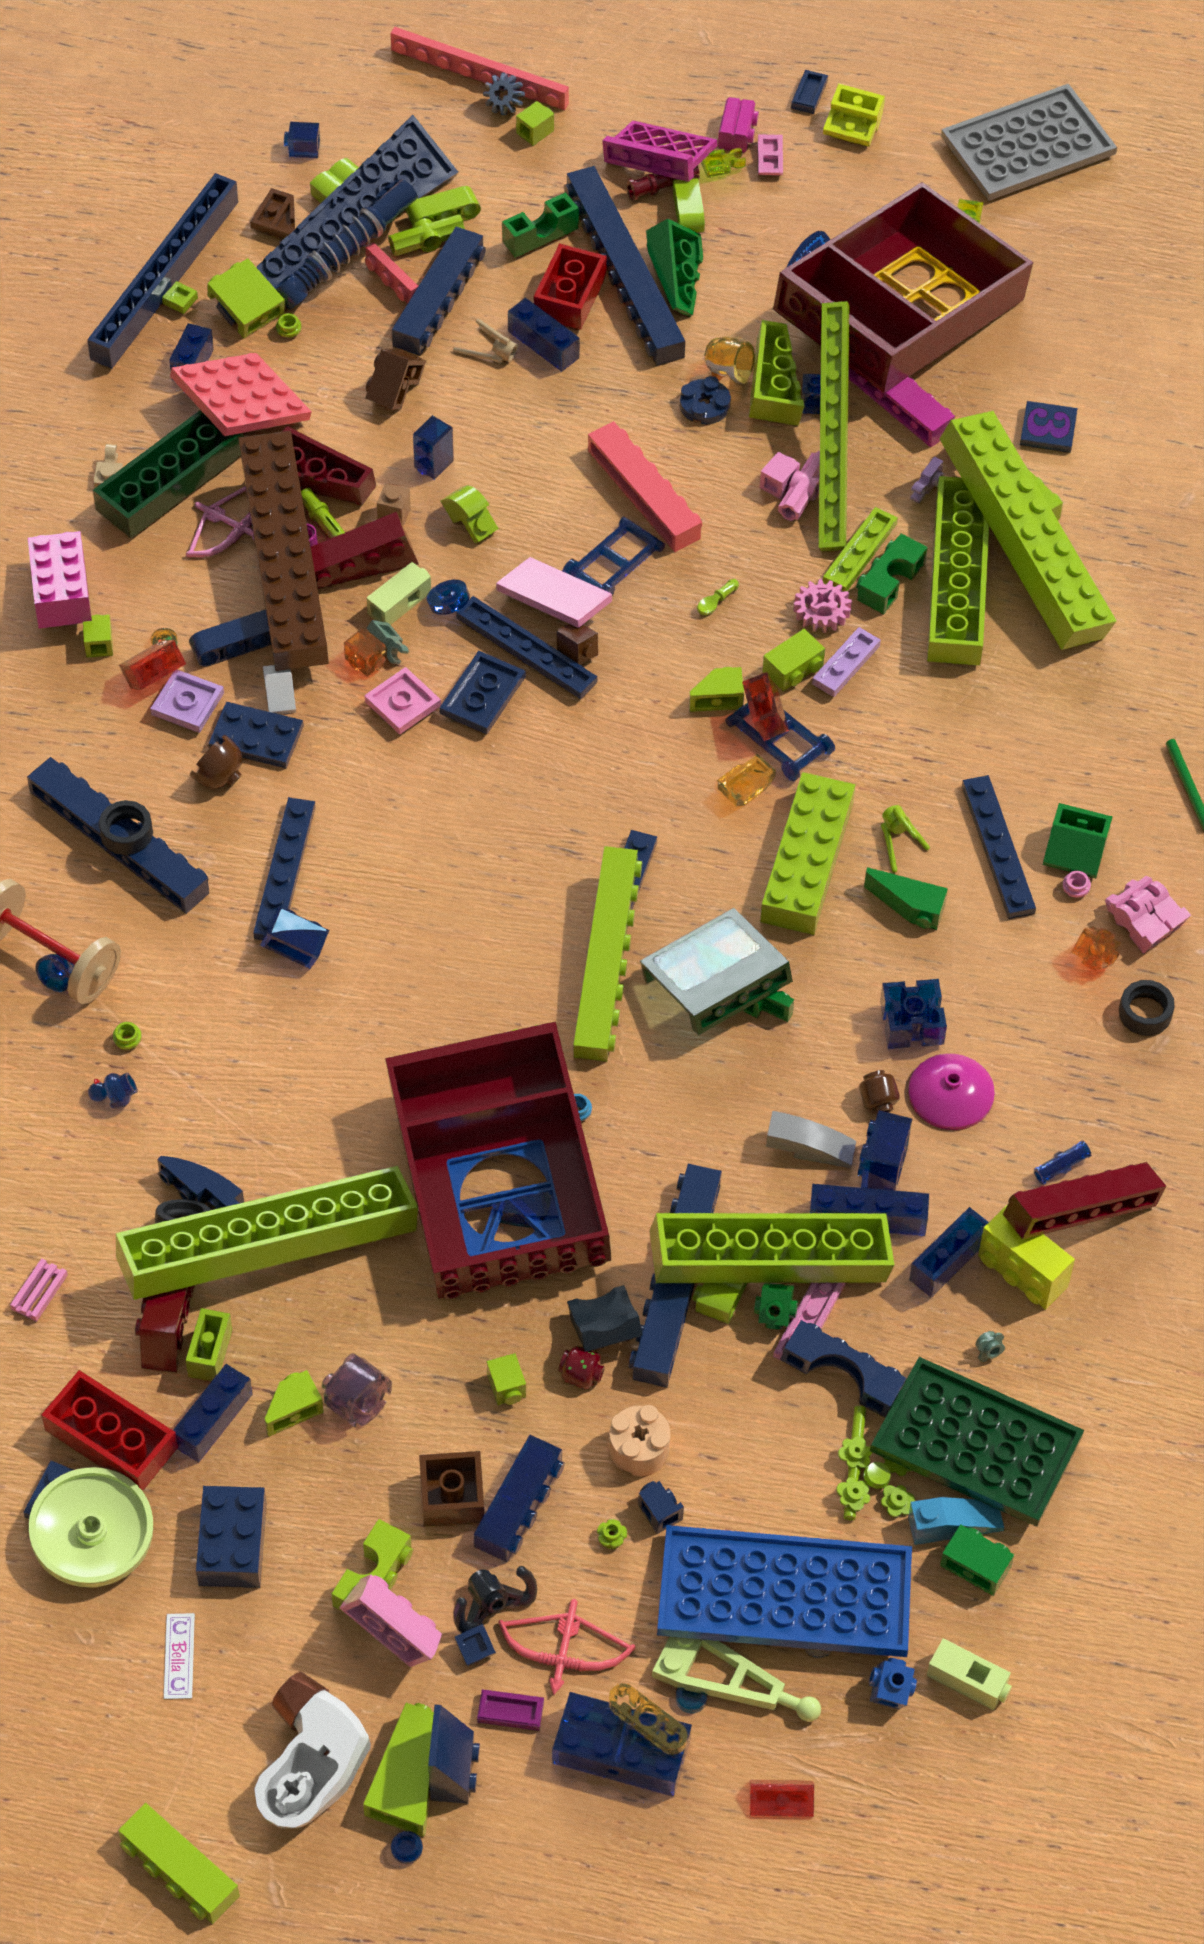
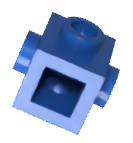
M888 1658V1661L879 1663L877 1668L873 1667L869 1678V1686H873L870 1702L895 1709L907 1706L908 1698L913 1696L916 1688L917 1679L913 1678L915 1669L907 1667L905 1661L896 1658Z

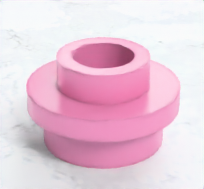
M1073 871L1063 880V890L1071 897L1080 898L1087 895L1090 891V880L1081 871Z

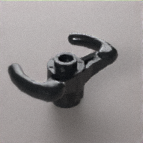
M519 1566L516 1569V1575L526 1585L525 1591L501 1584L495 1574H491L487 1570L482 1569L473 1573L468 1580V1591L473 1597L467 1621L465 1620L466 1599L463 1597L458 1598L454 1606L453 1621L457 1630L462 1634L481 1625L487 1616L497 1613L509 1605L530 1606L535 1602L538 1590L537 1582L532 1572L524 1566Z

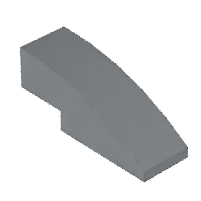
M772 1111L766 1147L795 1152L794 1158L851 1168L856 1146L854 1139L814 1121Z

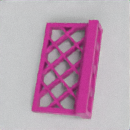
M632 120L615 137L606 136L602 140L604 162L689 182L694 177L693 169L717 147V139Z

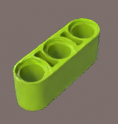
M698 178L691 179L689 182L679 179L673 180V198L677 223L697 233H704L705 219Z
M462 186L419 198L406 208L405 211L413 226L417 221L425 218L435 222L460 215L463 221L470 220L480 213L481 206L473 190L468 186Z

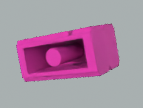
M732 97L726 99L718 133L719 149L728 151L733 149L735 152L745 153L748 143L753 144L755 129H752V126H757L759 112L755 111V102L753 100L743 99L741 101L739 98Z

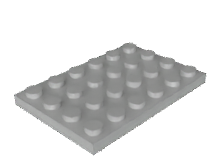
M1069 84L941 130V137L988 201L1110 157L1117 152V146Z

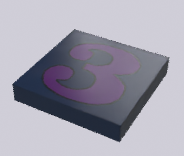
M1027 401L1020 445L1071 453L1078 408Z

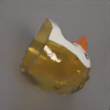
M732 335L717 337L708 343L704 353L707 368L712 372V376L716 377L719 381L724 376L729 375L735 383H747L755 363L754 348L749 341Z

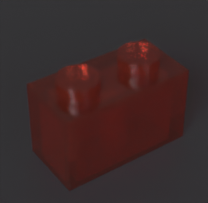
M163 639L119 664V667L130 688L142 690L186 665V662L175 640Z
M765 672L743 681L752 722L763 740L765 741L789 731L778 688L769 674Z

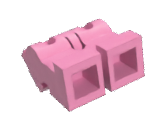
M1148 876L1139 881L1132 879L1126 884L1123 893L1119 896L1112 894L1105 900L1108 912L1114 914L1116 924L1127 928L1131 933L1129 935L1143 954L1183 926L1191 916L1184 907L1181 909L1169 896V892L1163 884L1158 881L1153 882L1152 878Z

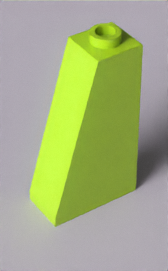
M406 1702L364 1801V1816L424 1837L427 1828L430 1796L428 1763L434 1712L424 1704L415 1703V1705Z

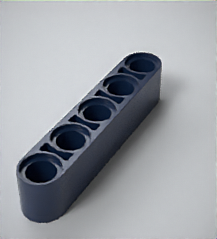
M266 610L193 634L188 643L199 665L211 666L270 646L271 641Z

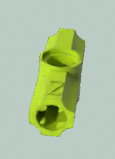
M460 215L435 222L427 218L421 219L411 229L388 235L391 252L394 256L422 249L424 252H432L439 248L441 242L448 240L455 227L465 229L463 220Z

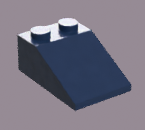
M434 1705L428 1763L430 1800L469 1804L470 1793H476L477 1773H472L473 1762H479L480 1743H474V1731L442 1705Z

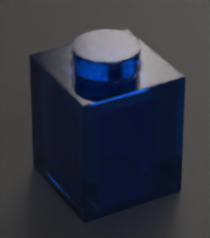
M290 121L289 132H284V146H288L289 157L318 158L320 148L319 123Z

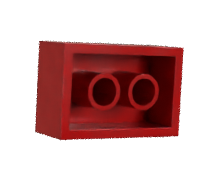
M559 243L534 294V317L581 330L606 278L607 256Z

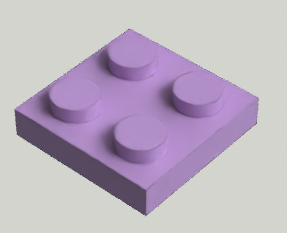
M175 669L152 705L151 715L200 733L222 698L224 687Z

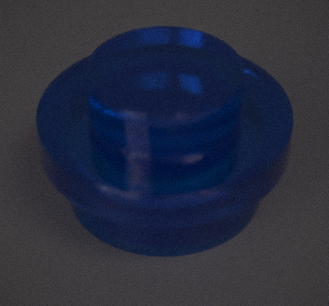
M410 1831L397 1834L391 1842L392 1856L403 1864L417 1861L423 1852L421 1838Z

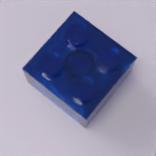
M879 1110L876 1121L870 1120L866 1135L867 1140L866 1144L862 1146L857 1173L858 1176H862L861 1188L895 1196L908 1150L912 1118Z

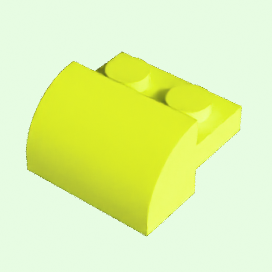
M838 83L831 101V110L823 128V134L870 147L875 131H878L881 122L885 96Z

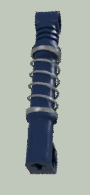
M406 180L394 181L376 195L378 200L372 206L362 208L359 211L360 216L358 218L353 216V222L350 225H343V231L338 235L333 234V239L330 242H323L324 247L319 250V254L316 251L310 253L305 258L303 267H299L298 270L274 287L285 299V306L288 310L307 297L308 292L312 291L317 284L321 282L326 283L332 278L331 271L339 272L340 266L343 263L349 264L352 255H359L362 246L368 247L370 239L379 238L386 231V226L418 199L415 189Z

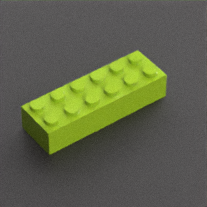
M802 772L763 898L761 923L815 935L852 810L856 784Z

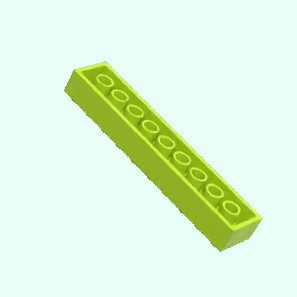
M994 411L951 420L939 440L1061 650L1104 639L1117 620Z
M394 1166L116 1233V1259L133 1300L413 1232L417 1228L418 1206L399 1167Z

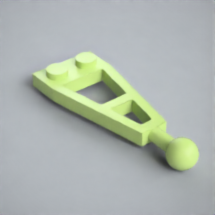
M669 1637L652 1671L653 1678L682 1690L775 1710L779 1703L795 1710L798 1717L805 1722L815 1721L821 1714V1705L816 1698L807 1696L800 1699L783 1692L785 1687L783 1682L720 1641ZM701 1646L736 1668L729 1686L687 1676ZM747 1675L771 1690V1692L767 1695L741 1689L740 1687Z

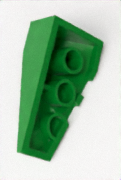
M666 219L646 230L648 254L672 309L690 317L694 313L697 296L695 282L700 278V273L697 271L698 265L703 261L701 234L670 219Z

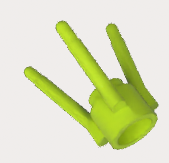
M894 805L883 812L882 818L885 822L880 827L885 835L892 872L896 873L897 865L890 832L901 834L907 830L912 838L917 839L925 850H929L930 846L912 825L901 806Z

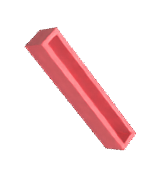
M613 421L588 434V452L674 552L701 539L702 521L699 515L693 513L688 508L685 499L676 494L671 483L667 479H663L658 473L655 464L649 462L644 457L641 448L632 443L624 429H620Z

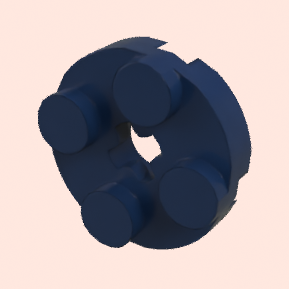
M709 376L705 379L694 380L681 388L680 410L687 419L693 421V418L701 420V424L707 425L717 423L726 417L731 404V395L729 390L719 383L716 377ZM702 399L710 400L709 404H706L704 401H699H701Z

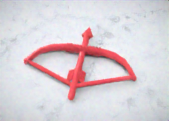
M576 1599L570 1601L568 1613L512 1621L499 1620L498 1622L508 1645L519 1655L539 1662V1664L555 1665L554 1678L549 1680L553 1695L564 1684L561 1678L565 1667L567 1669L571 1668V1670L575 1669V1671L579 1670L580 1672L581 1670L602 1671L617 1666L636 1648L634 1644L629 1645L575 1615L578 1604ZM559 1620L557 1631L563 1635L559 1655H551V1653L547 1654V1652L543 1653L542 1651L538 1653L523 1647L511 1638L506 1626ZM580 1623L626 1648L618 1657L602 1662L583 1661V1659L579 1660V1658L575 1659L574 1657L567 1658L566 1656L570 1637L578 1634Z

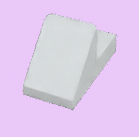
M274 665L263 666L269 712L276 714L296 713L291 670L275 671Z

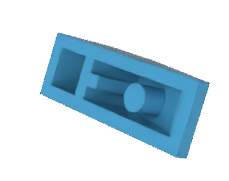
M939 1497L910 1503L908 1520L914 1545L950 1540L960 1524L967 1528H974L982 1534L1000 1532L1005 1529L1000 1510L976 1499Z

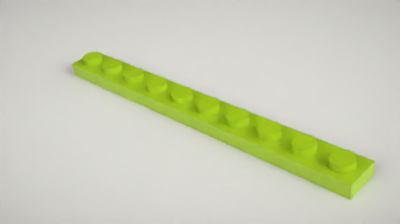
M847 301L822 303L819 475L820 551L843 550L846 546L849 304Z

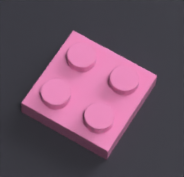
M406 667L364 695L365 702L399 735L441 706V699Z

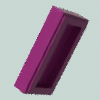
M482 1689L477 1723L540 1731L544 1697Z

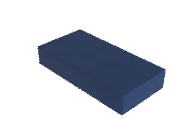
M805 70L791 102V109L814 114L828 82V75Z

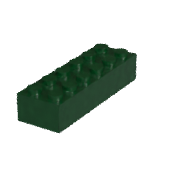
M199 410L93 489L96 511L128 537L133 538L240 457L239 437H244V433L224 436L210 419Z

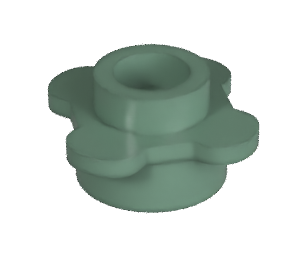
M988 1331L977 1339L975 1345L980 1352L978 1359L981 1362L996 1358L1005 1350V1346L1002 1344L1004 1335Z

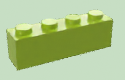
M147 1803L118 1830L121 1848L132 1858L137 1855L144 1862L142 1864L144 1869L153 1878L160 1876L167 1883L165 1885L167 1890L175 1898L180 1899L183 1897L190 1904L188 1906L190 1911L198 1919L203 1920L206 1918L211 1924H214L240 1897L238 1885Z

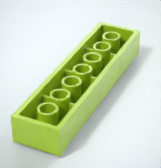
M939 476L927 661L980 666L984 641L989 524L963 479L960 477Z
M656 1213L649 1230L656 1283L887 1282L895 1265L886 1214Z

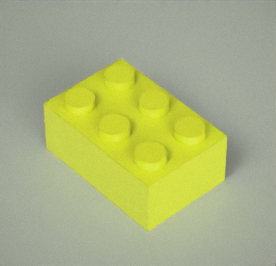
M1006 1205L983 1228L978 1256L987 1267L994 1268L1003 1275L1008 1284L1018 1287L1032 1303L1039 1304L1046 1310L1069 1287L1075 1259L1044 1234L1022 1240L1003 1216Z

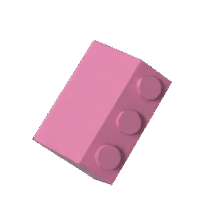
M371 1574L361 1578L339 1608L409 1667L431 1660L435 1655L442 1635L435 1628L436 1624L430 1618L416 1613L412 1609V1604L406 1598L400 1595L396 1596L388 1589L389 1585L382 1578L372 1576Z

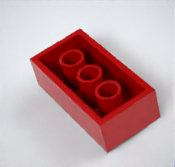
M78 1370L41 1414L46 1432L101 1468L113 1470L128 1477L142 1491L178 1449L175 1431L81 1370Z

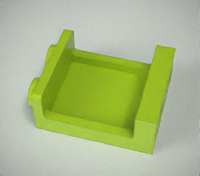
M248 258L241 263L233 264L228 271L221 275H215L207 283V296L210 299L216 298L238 323V333L243 338L248 337L284 314L285 299Z

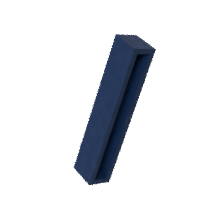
M455 227L392 328L393 347L420 356L425 347L428 348L430 346L433 334L441 328L444 316L447 312H451L457 295L460 296L462 294L466 280L473 276L478 261H482L485 256L486 247L483 246V235Z

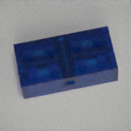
M570 1692L552 1748V1763L674 1797L691 1741L692 1725Z

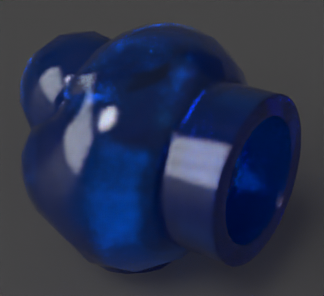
M127 1072L122 1075L110 1073L105 1076L104 1083H101L99 1079H94V1083L88 1089V1095L91 1100L101 1102L108 1096L111 1101L109 1105L114 1109L126 1107L131 1100V1096L138 1092L134 1079Z

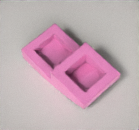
M758 134V175H783V135Z

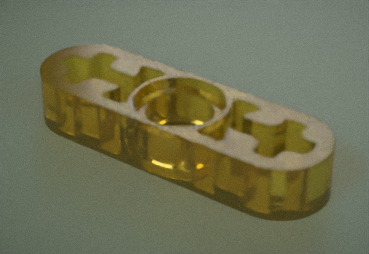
M617 1684L611 1689L609 1693V1707L619 1718L667 1754H679L686 1748L688 1733L680 1722L629 1684ZM625 1695L629 1696L630 1705L625 1702L621 1705L617 1704V1696L622 1698ZM631 1706H633V1707L635 1708V1712H634V1715H633V1716L630 1715V1714H632V1707H631ZM644 1712H652L656 1715L657 1722L652 1726H645L639 1721V1716ZM663 1722L666 1723L664 1724V1731L660 1729ZM665 1732L672 1736L675 1733H678L679 1743L677 1741H672L671 1743H668V1735Z

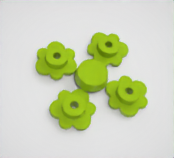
M854 1437L852 1440L844 1439L842 1442L843 1447L838 1451V1457L842 1461H847L846 1464L849 1468H855L856 1466L865 1468L864 1479L866 1482L856 1481V1479L850 1477L846 1480V1483H839L836 1487V1492L841 1496L840 1503L843 1506L849 1505L853 1511H860L864 1504H868L870 1501V1495L867 1494L869 1486L876 1489L884 1488V1497L881 1499V1505L887 1508V1513L891 1517H898L900 1514L908 1515L910 1503L915 1501L914 1495L906 1492L907 1490L903 1485L894 1487L888 1485L891 1473L896 1472L899 1476H904L907 1471L912 1470L883 1458L886 1460L884 1463L873 1462L870 1464L869 1457L872 1452H870V1447L866 1446V1441L862 1437Z

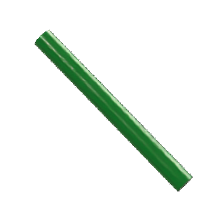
M1170 739L1166 742L1167 749L1204 831V803L1176 740Z

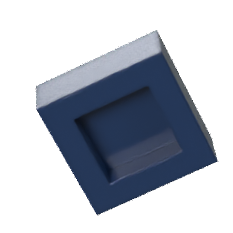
M483 1624L454 1637L467 1667L496 1654Z

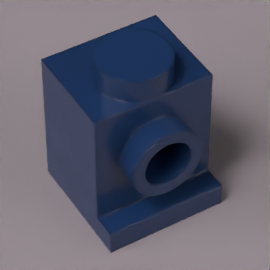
M652 1481L642 1487L638 1495V1506L657 1534L666 1530V1525L673 1526L683 1520L684 1506L681 1502L677 1504V1500L669 1488L665 1490L660 1481L657 1483Z

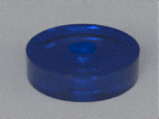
M457 579L439 583L427 595L428 605L431 611L437 615L454 613L463 608L470 599V593L465 582Z

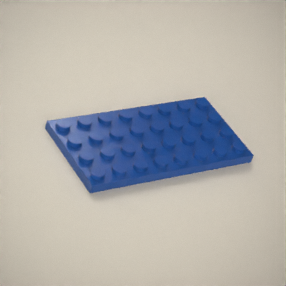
M666 1525L657 1636L907 1657L912 1546Z

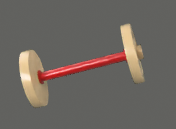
M12 879L1 881L0 940L12 928H15L75 965L67 988L71 998L81 1004L90 1003L97 998L107 987L116 972L121 956L120 945L107 937L99 938L80 956L21 920L19 916L24 907L26 897L24 887Z

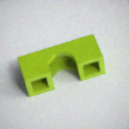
M378 1519L363 1543L364 1557L374 1561L377 1564L376 1569L365 1575L357 1574L347 1569L331 1593L333 1607L342 1611L339 1607L359 1580L370 1574L386 1581L390 1590L397 1580L398 1574L396 1572L401 1564L406 1565L412 1556L411 1535Z

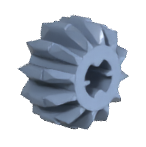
M501 73L500 79L498 76L493 75L492 80L494 84L485 83L486 87L490 88L489 91L483 92V96L490 97L485 102L486 106H492V112L494 113L500 110L501 115H507L508 110L511 113H515L516 108L514 104L523 105L522 101L518 100V97L525 96V92L518 91L523 86L522 82H516V76L514 75L508 78L507 73ZM504 90L508 91V95L503 98L500 97V93L504 92Z

